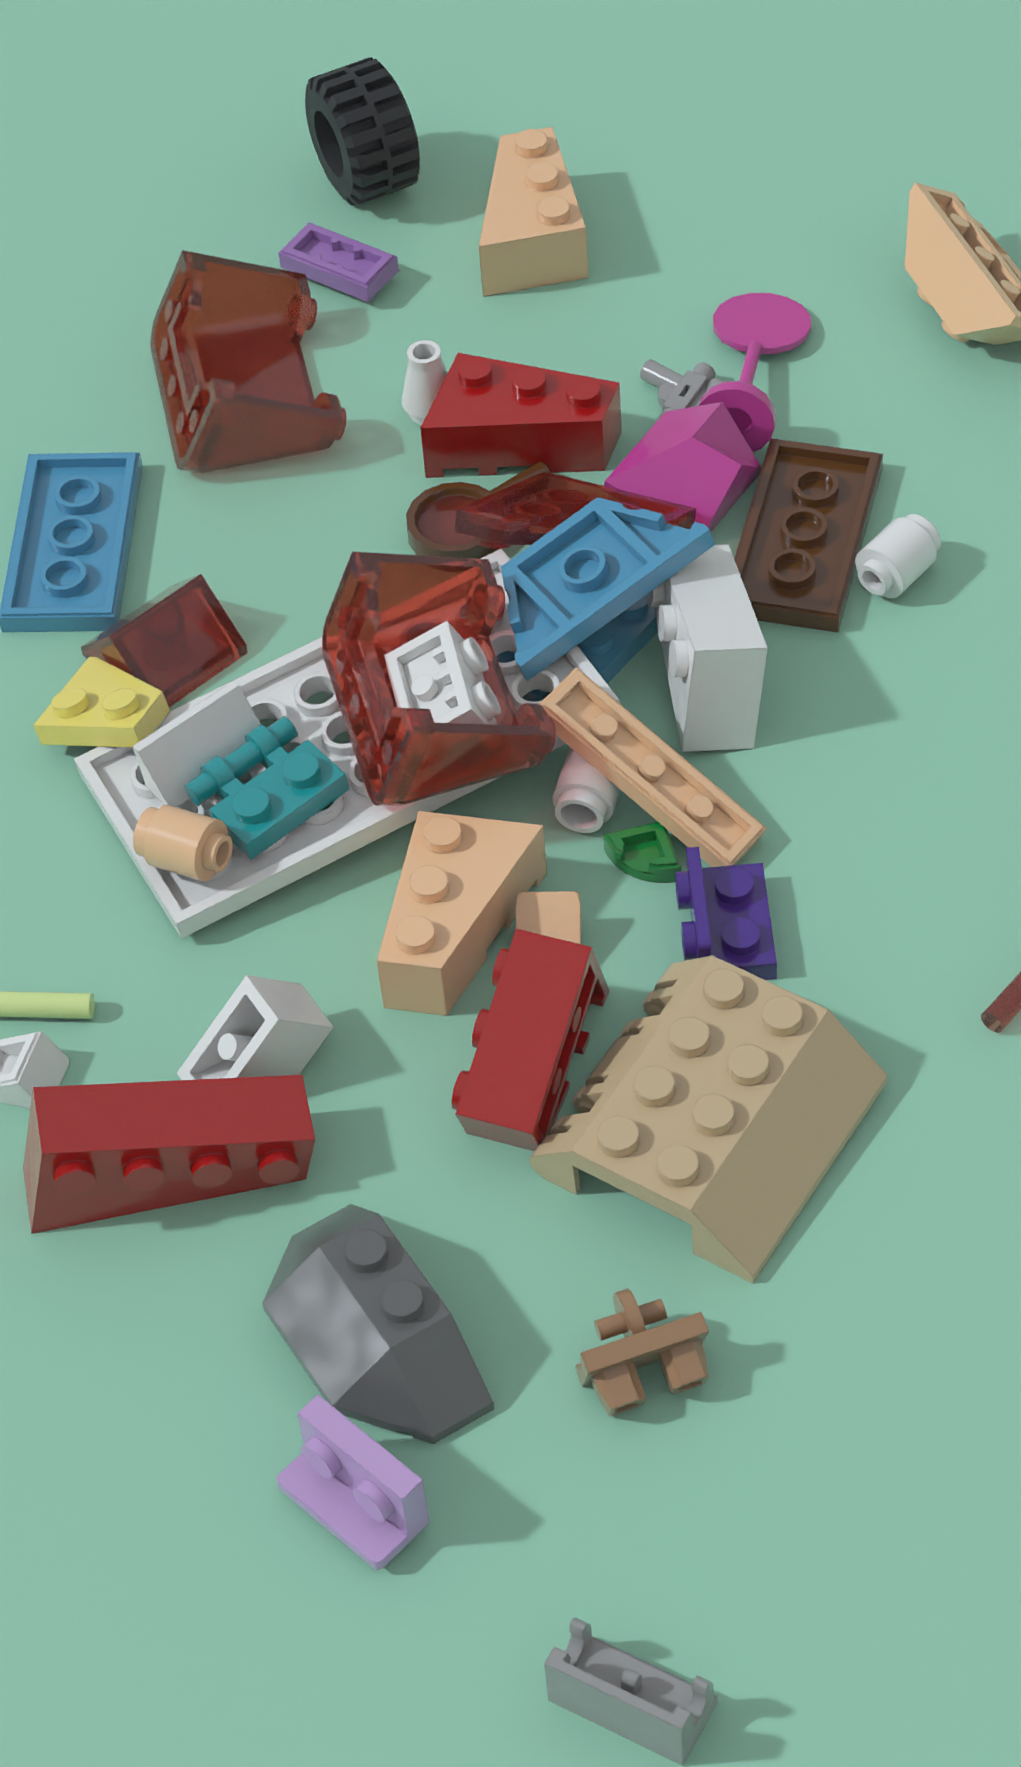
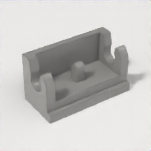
M576 1617L573 1618L570 1622L569 1632L571 1637L566 1651L554 1646L544 1663L548 1701L683 1766L717 1704V1695L714 1694L713 1682L696 1676L691 1684L593 1637L589 1623Z

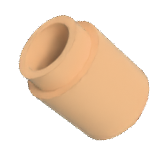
M163 805L159 809L155 807L147 808L139 817L133 834L134 851L137 855L144 857L148 865L200 881H209L217 872L223 871L232 855V839L228 836L227 826L222 820L171 805Z

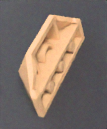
M915 182L909 191L904 268L918 286V295L922 300L931 305L943 320L941 326L944 331L960 342L967 343L971 339L991 345L1021 341V271L986 228L971 217L965 209L966 205L955 193Z

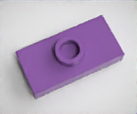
M310 222L278 253L280 268L366 302H369L399 271L397 256Z

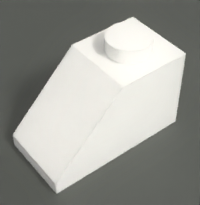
M246 975L178 1070L177 1075L181 1080L299 1075L334 1027L302 984Z

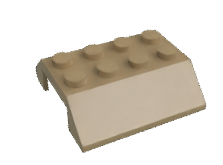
M707 956L676 962L667 968L656 983L655 990L650 992L643 1001V1012L647 1014V1017L637 1018L635 1021L631 1020V1022L627 1023L621 1032V1037L614 1041L587 1078L586 1086L581 1087L574 1096L572 1103L575 1104L574 1107L577 1108L580 1114L566 1115L565 1118L563 1116L558 1118L551 1128V1134L544 1137L531 1155L529 1162L531 1167L541 1177L575 1195L581 1189L580 1169L690 1224L693 1254L753 1284L886 1085L887 1074L829 1009L719 958Z

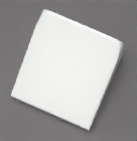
M42 1031L0 1039V1103L30 1109L33 1087L60 1086L69 1066V1059Z

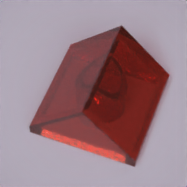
M202 574L171 585L81 646L82 655L87 659L88 657H97L161 690L169 707L248 653L245 641Z

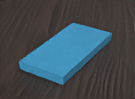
M140 452L28 454L0 607V627L2 632L118 631L143 467Z

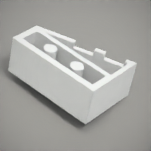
M714 545L646 595L648 606L655 607L658 637L662 644L682 752L754 749L768 647L730 546Z

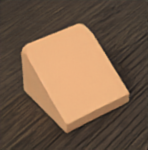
M575 891L518 893L516 895V929L582 944L580 894Z

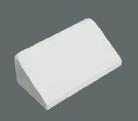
M235 680L229 682L133 746L146 786L164 805L179 807L190 798L184 786L202 774L200 767L215 756H219L222 759L246 743L245 735L261 725L243 690Z

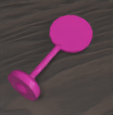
M747 293L734 296L720 304L714 312L713 332L721 342L735 350L746 352L739 381H725L711 387L702 396L699 406L723 402L752 452L762 449L771 440L776 424L774 404L765 392L752 384L760 354H777L792 350L804 343L811 332V317L803 305L786 296L772 293Z

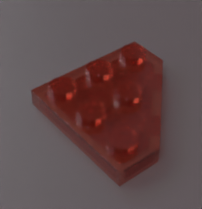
M543 471L456 509L454 532L476 537V543L480 546L504 549L511 545H532L597 497L622 503L625 508L630 510L646 509L662 513L667 524L691 529L695 522L696 508Z

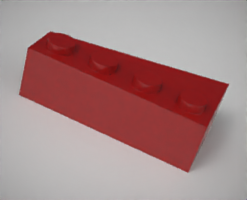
M303 1075L33 1087L23 1163L31 1234L306 1180L315 1143V1135Z

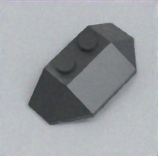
M349 1204L291 1237L262 1304L265 1313L329 1404L346 1417L385 1429L413 1433L414 1438L432 1444L494 1410L493 1400L451 1312L380 1214Z

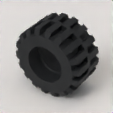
M368 57L308 80L305 90V111L310 136L326 176L335 190L348 204L358 206L417 183L418 174L420 173V150L415 125L399 86L377 59Z

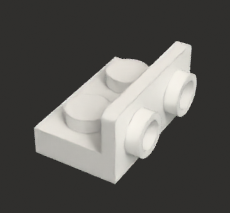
M445 621L384 655L406 744L418 757L431 752L471 729H474L489 746L501 740L495 719L496 716L501 714V708L494 692L483 677V672L489 669L487 659L478 643L472 637L464 640L448 621Z

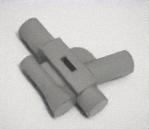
M649 359L645 362L640 372L642 380L659 388L658 402L662 406V413L654 424L666 411L699 406L702 396L711 387L724 381L715 378L716 374L713 367L703 362L698 363L692 371L687 370L685 375L682 376L664 365Z

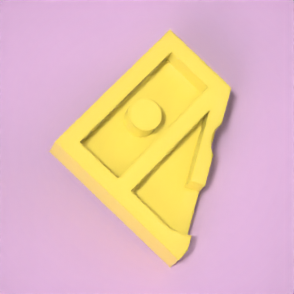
M88 657L61 692L54 696L51 704L33 726L41 745L133 747L155 732L170 712V709L161 690L97 657Z

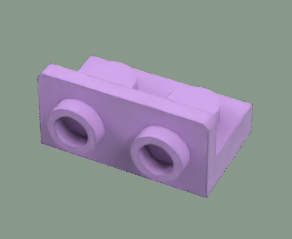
M317 1395L297 1413L303 1440L302 1453L277 1476L278 1487L373 1569L380 1570L429 1524L423 1479L320 1395Z

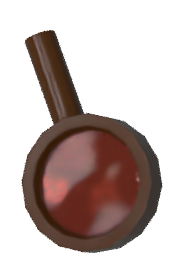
M538 462L490 491L480 485L465 482L442 483L425 490L412 501L406 513L409 545L418 557L432 565L447 568L465 567L495 552L505 535L502 510L552 480L550 470L543 462Z

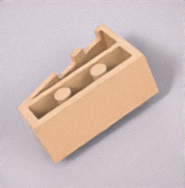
M553 127L526 129L519 133L500 136L479 242L483 297L588 278L586 226Z
M418 811L377 958L384 1008L443 1016L449 1014L487 960V949L502 928L508 929L515 920L516 895L520 892H528L532 885L538 887L547 874L543 825Z

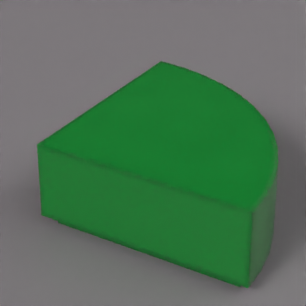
M659 822L603 834L604 850L613 864L621 871L643 881L654 883L675 882V872L681 871V865L668 830Z

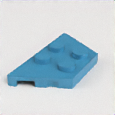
M597 497L501 566L504 589L509 597V604L507 605L509 622L514 632L517 652L514 653L515 661L522 676L527 681L532 679L713 547L715 542L710 529L705 524L694 522L691 529L667 524L662 513L646 509L630 510L625 508L622 503Z

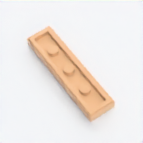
M577 667L537 706L533 714L535 718L588 763L598 769L608 780L687 847L699 846L700 858L709 866L736 865L766 831L767 828Z

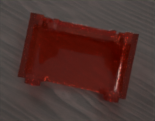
M182 250L156 312L150 342L174 460L178 469L203 474L327 450L335 440L338 441L343 436L347 419L346 410L344 407H341L337 395L322 392L314 399L300 345L305 330L310 331L317 316V302L315 298H311L306 274Z
M353 551L350 555L324 623L322 652L368 796L376 806H403L540 765L546 754L551 753L556 739L553 719L547 715L543 706L538 703H524L516 711L489 638L495 622L499 621L504 614L505 593L503 587L497 585L488 559ZM448 621L464 640L472 637L478 643L487 659L489 669L483 672V677L494 692L501 708V714L495 717L497 725L434 723L430 709L398 708L384 655Z

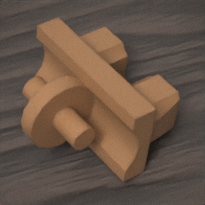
M627 1288L613 1293L616 1314L594 1321L595 1330L600 1341L623 1334L625 1338L581 1352V1363L575 1366L582 1387L592 1384L607 1414L614 1416L644 1404L647 1399L636 1371L637 1368L659 1361L671 1394L681 1393L705 1384L709 1374L702 1344L709 1330L702 1312L646 1330L645 1326L667 1319L665 1306L661 1299L638 1306L632 1292Z

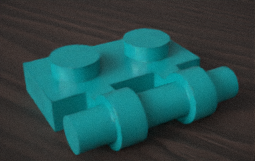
M285 716L267 728L264 725H259L245 735V744L223 759L219 756L212 758L200 767L202 774L184 786L187 795L197 806H200L215 794L222 799V801L209 809L211 817L222 820L226 824L228 836L231 837L232 842L250 860L350 790L346 774L309 740H306L289 753L282 748L298 736L295 726ZM259 763L266 768L246 784L238 780L239 777Z

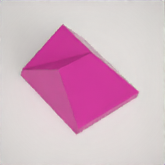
M718 402L666 411L604 482L603 489L638 509L662 513L667 524L691 529L694 522L705 524L710 529V532H712L759 476L761 465L724 403Z

